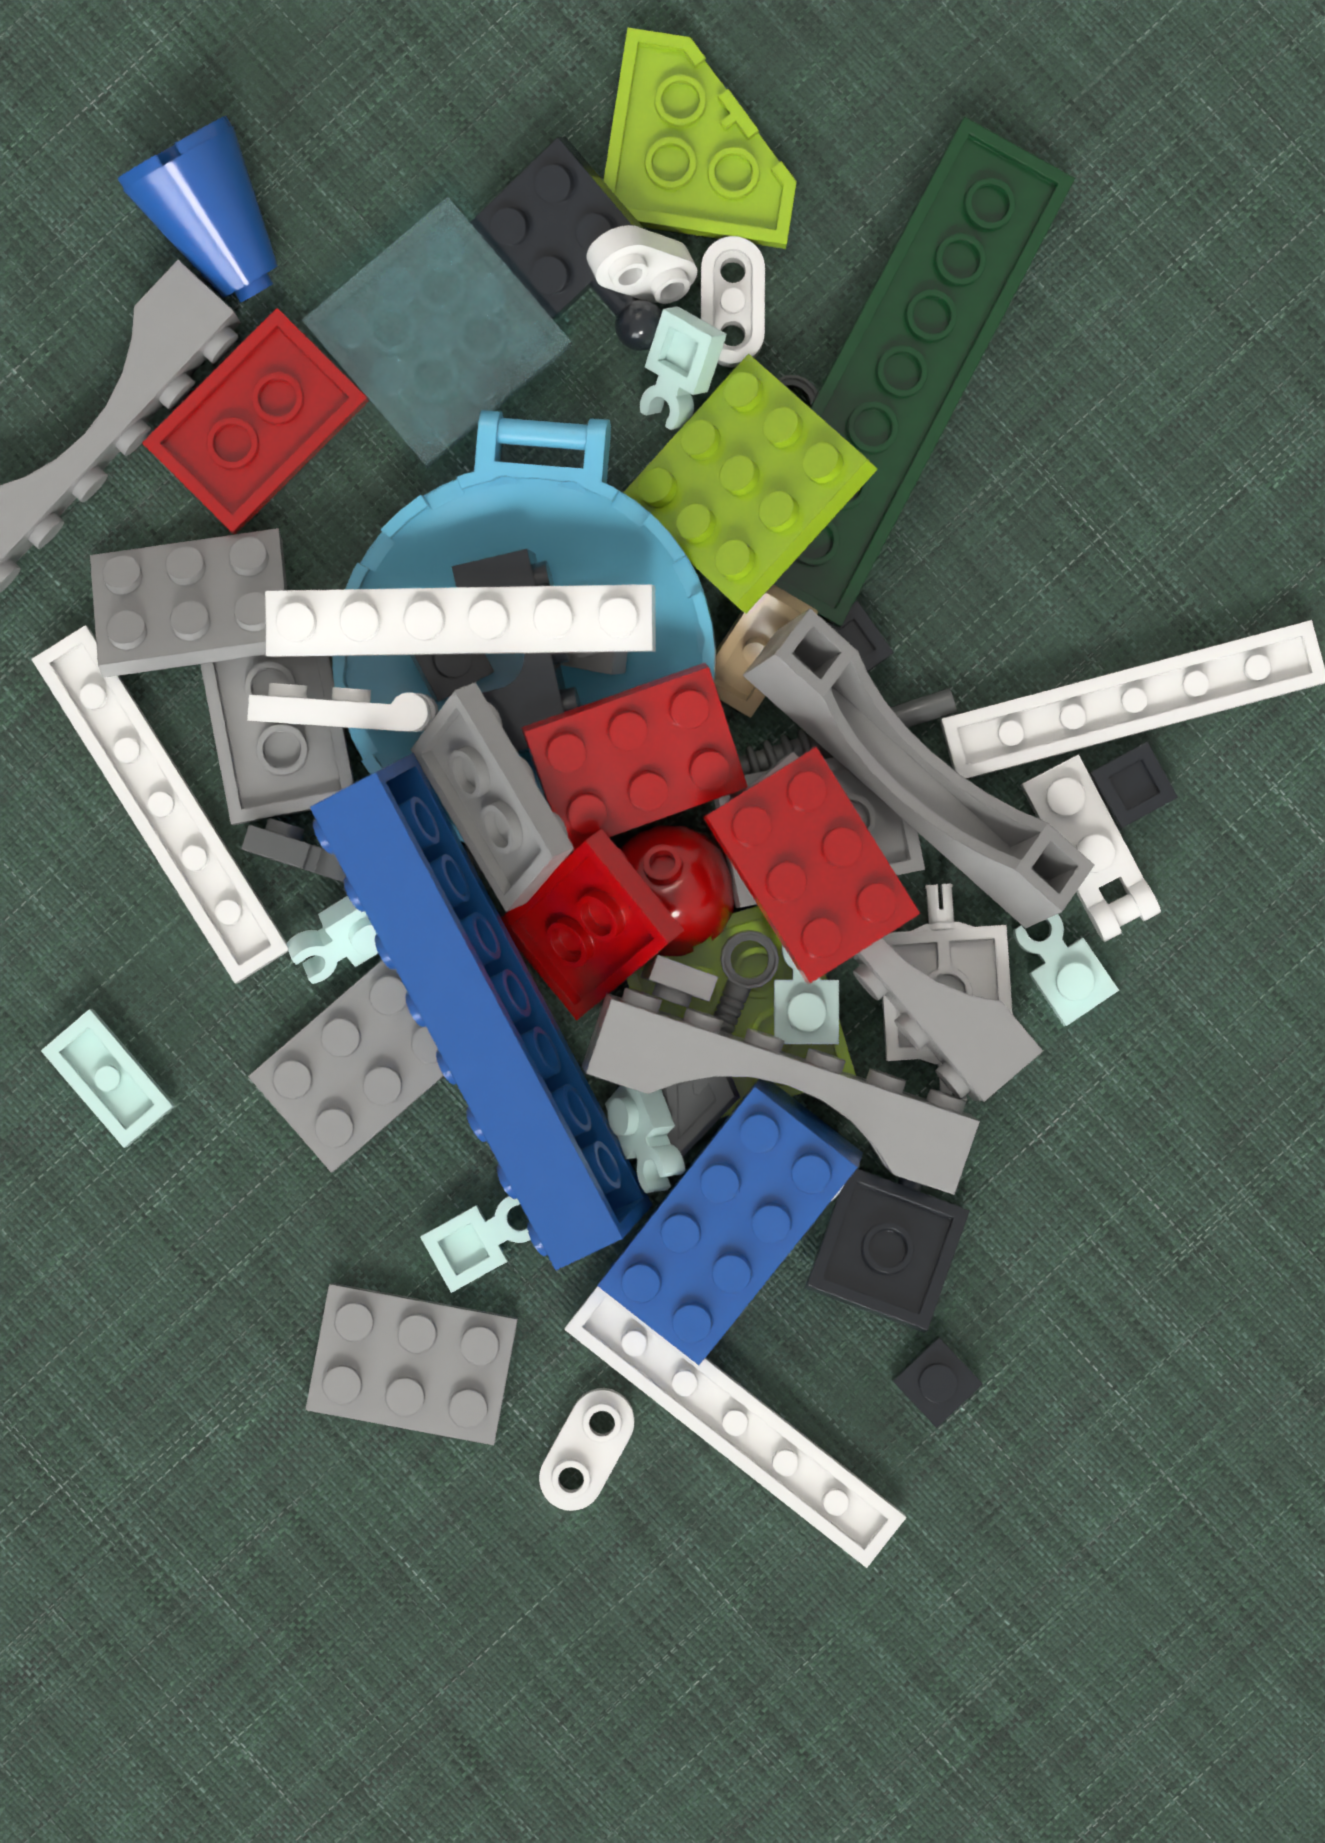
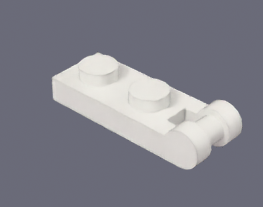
M269 683L268 696L249 695L247 721L421 732L427 728L439 711L435 700L429 695L422 693H402L391 704L370 703L371 690L332 687V700L307 698V685Z
M1079 754L1020 785L1036 817L1049 823L1094 864V867L1076 893L1093 926L1104 942L1121 934L1120 927L1138 917L1142 921H1146L1161 913L1151 888L1138 869ZM1119 878L1127 895L1107 904L1099 887Z

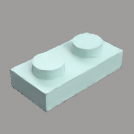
M93 1009L85 1012L41 1050L124 1148L132 1144L176 1106Z

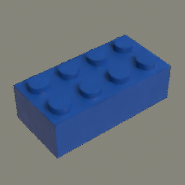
M758 1079L610 1265L597 1286L693 1362L700 1365L855 1172L863 1152L774 1082Z

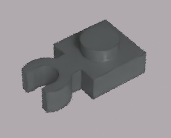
M268 818L265 830L252 825L248 826L242 850L344 883L346 875L335 854H330L325 849L302 842L304 829Z

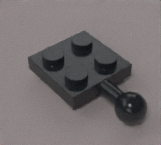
M566 136L558 137L469 224L551 320L559 318L592 287L616 316L615 331L621 343L635 351L649 350L662 314L660 308L650 301L635 300L630 295L601 286L597 282L587 261L589 247L605 232L620 226L643 227Z
M856 1169L836 1198L804 1288L925 1333L928 1331L970 1210L922 1193L923 1184L899 1177L898 1182L895 1183Z

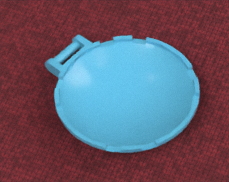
M481 410L478 422L474 472L460 475L457 479L445 483L425 495L418 496L402 508L381 528L382 532L367 550L362 561L356 564L345 590L456 588L452 566L529 549L536 554L537 563L542 561L548 562L554 586L650 584L655 586L656 651L627 652L626 671L623 674L610 675L561 665L565 687H576L581 706L704 662L710 668L713 681L715 680L716 647L713 622L707 598L691 562L672 534L653 514L631 497L607 484L611 439L610 420L590 418L588 425L503 418L502 411ZM502 444L585 450L584 467L570 468L500 462ZM524 653L485 654L494 672L480 679L476 684L482 693L509 685L521 672L524 663ZM410 655L332 656L334 687L371 690L370 703L391 704L402 693H422L432 698ZM449 697L443 699L440 702H436L438 706V711L442 708V706L445 704ZM348 728L351 738L363 759L361 762L370 774L411 754V748L424 732ZM530 753L518 754L530 765L535 777V783L545 799ZM436 794L459 840L465 842L461 834L459 833L458 829L456 828L455 824L453 823L451 817L449 816L448 812L446 811L445 807L443 806L438 795Z

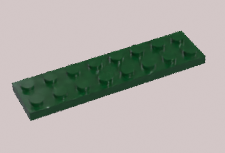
M965 116L955 129L810 406L818 416L878 469L774 583L777 587L818 610L817 615L838 628L842 626L1075 180L1069 174Z

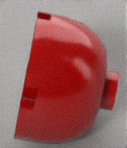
M659 825L637 833L619 848L626 855L629 863L655 895L667 905L670 913L685 930L656 955L683 956L694 952L693 946L705 942L710 936L713 941L724 931L734 911L733 880L725 856L705 834L685 826Z

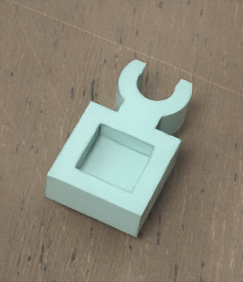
M680 307L663 309L645 364V368L656 373L658 378L656 384L646 389L640 401V413L644 415L660 413L666 400L670 413L665 427L670 430L682 428L694 413V403L691 394L696 395L708 392L727 334Z
M348 896L318 914L323 928L318 931L307 930L293 936L286 944L289 948L288 951L291 959L295 964L304 961L307 957L314 956L303 963L307 977L312 984L328 978L334 972L337 962L345 957L357 967L378 954L375 945L376 931L365 911H359L352 904Z
M1057 914L1046 919L1049 925V934L1041 942L1032 940L1022 926L1015 928L1013 934L1017 944L1024 951L1038 954L1043 964L1028 974L1061 1023L1067 1026L1118 992L1119 989L1084 938H1080L1068 947L1062 940L1064 933L1063 922Z
M782 945L783 958L787 965L793 969V980H774V1036L785 1041L784 1044H839V980H820L818 978L814 982L807 984Z
M620 1085L605 1103L608 1110L610 1128L617 1135L625 1158H637V1176L644 1192L666 1191L671 1187L667 1176L682 1175L685 1172V1165L680 1151L670 1144L667 1136L675 1124L662 1090L647 1094Z
M507 1196L498 1205L495 1216L487 1221L478 1205H475L420 1236L451 1293L506 1263L508 1259L500 1246L503 1242L509 1240L515 1243H523L531 1240L527 1228L522 1230L515 1229L508 1221L510 1209L520 1204L518 1199H512L510 1196Z

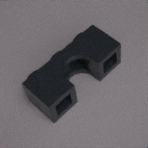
M529 549L452 566L456 588L554 586L548 562L542 561L537 563L536 554ZM524 653L523 667L512 683L503 688L482 693L486 701L492 704L498 711L503 729L518 754L529 752L521 727L581 706L576 687L566 688L560 663L570 661L569 653Z

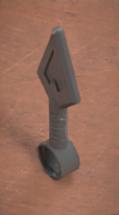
M743 930L736 932L727 939L722 947L720 962L722 970L728 979L722 992L723 996L719 999L720 1003L717 1004V1011L713 1014V1016L724 1020L720 1031L729 1034L735 1031V1025L738 1024V1018L741 1016V1010L745 1006L744 1003L747 1001L751 989L761 987L769 982L777 971L779 962L777 948L769 937L759 931ZM748 940L757 941L762 944L768 955V962L764 971L758 976L750 978L737 974L732 968L730 960L734 948L741 942ZM714 1076L679 1082L661 1089L675 1124L674 1128L667 1134L670 1144L674 1145L683 1157L740 1098V1095L732 1077Z

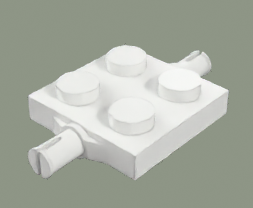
M938 884L926 885L929 924H924L912 931L891 932L882 939L906 962L933 980L972 996L1002 1001L1012 1013L1007 926L973 927L961 922H954L953 884L940 885L941 910L939 909ZM884 995L882 997L886 1061L921 1059L941 1066L942 1063L927 1045L918 1050L901 1033L894 1022L901 1014ZM939 1078L940 1091L952 1095V1092Z

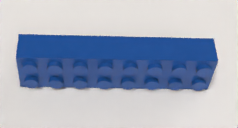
M414 753L310 806L315 817L313 828L318 841L328 853L335 854L346 875L344 887L350 901L359 911H365L376 931L375 945L378 954L387 967L392 970L396 969L407 990L405 1000L408 1010L418 1025L427 1027L438 1048L436 1059L442 1074L449 1083L457 1084L469 1106L467 1107L466 1114L471 1129L479 1140L488 1142L499 1163L497 1165V1174L503 1189L512 1199H518L529 1219L527 1229L536 1250L542 1256L548 1255L555 1270H558L623 1239L649 1210L652 1203L647 1193L642 1189L629 1159L625 1158L617 1136L611 1130L608 1119Z

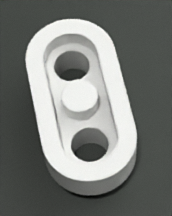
M620 226L611 229L599 236L587 251L588 264L601 286L652 303L667 304L681 299L689 291L697 276V267L687 247L682 242L637 226Z
M736 236L724 237L714 242L705 252L701 264V320L720 331L730 325L737 326L742 329L745 335L742 343L737 346L723 344L717 364L725 367H737L748 353L755 358L762 348L765 334L764 259L756 245L745 238ZM732 262L741 265L745 271V276L736 283L725 281L720 273L724 265Z
M597 1388L583 1394L575 1403L544 1459L540 1470L539 1482L541 1490L552 1505L563 1510H579L589 1506L600 1494L628 1443L634 1428L633 1409L622 1394L608 1388ZM606 1411L613 1416L615 1425L610 1432L599 1434L591 1428L590 1418L595 1412ZM574 1467L581 1471L584 1482L579 1488L568 1490L561 1485L559 1474L565 1468Z

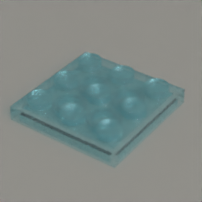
M449 197L445 198L302 320L309 331L426 468H429L478 426L481 410L496 411L572 346V341Z

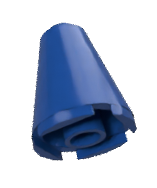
M226 116L175 143V145L158 155H154L117 178L127 196L222 298L234 292L241 303L273 284L267 273L278 265L234 126L230 124Z

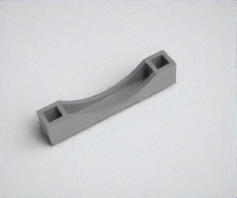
M179 260L169 268L134 306L132 338L123 372L107 405L89 429L57 459L26 477L0 485V593L10 585L20 572L21 568L16 562L32 545L37 549L44 547L60 531L64 521L59 516L76 498L83 503L99 490L108 477V474L103 469L116 455L121 452L123 455L128 456L142 444L151 431V427L146 423L164 405L170 410L187 396L195 384V381L190 378L191 375L206 359L211 363L217 362L236 342L238 335L234 330L241 322L235 312Z
M811 608L778 629L743 674L749 682L1025 929L1061 913L1094 867V864L1049 823L1021 812L991 796L958 774L932 753L903 724L883 699L868 675L859 652Z
M792 752L784 756L744 791L797 759V755ZM882 938L853 956L859 964L853 970L857 980L877 1001L884 995L901 1014L894 1020L898 1029L915 1048L920 1050L927 1045L942 1063L935 1070L937 1075L957 1098L962 1099L968 1094L974 1101L985 1102L1043 1052L1002 1001L972 996L933 980L906 962Z
M625 988L622 998L606 993L582 1064L586 1074L647 1094L679 1082L714 1076L754 1077L789 1085L824 1101L848 1118L868 1139L883 1165L893 1175L955 1195L980 1122L970 1113L964 1112L966 1100L935 1089L929 1090L927 1099L904 1092L905 1080L875 1069H869L866 1079L844 1072L842 1070L845 1060L809 1048L805 1059L781 1051L785 1042L783 1039L755 1029L748 1028L745 1038L720 1031L724 1020L698 1010L687 1008L684 1018L660 1011L662 999L638 990Z

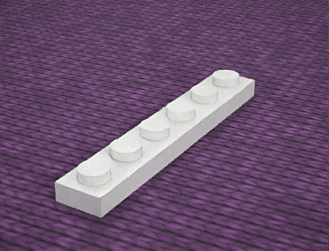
M652 584L265 591L266 656L656 651L655 586Z
M1310 620L941 719L940 723L953 770L964 778L969 779L1325 684V667L1313 623Z
M86 625L32 658L33 663L234 983L238 984L287 953L289 948L286 945V940L120 676L102 677L98 667L96 638L90 628Z
M598 1286L565 1326L564 1330L866 1568L906 1519V1515L713 1362L705 1358L700 1365H697Z

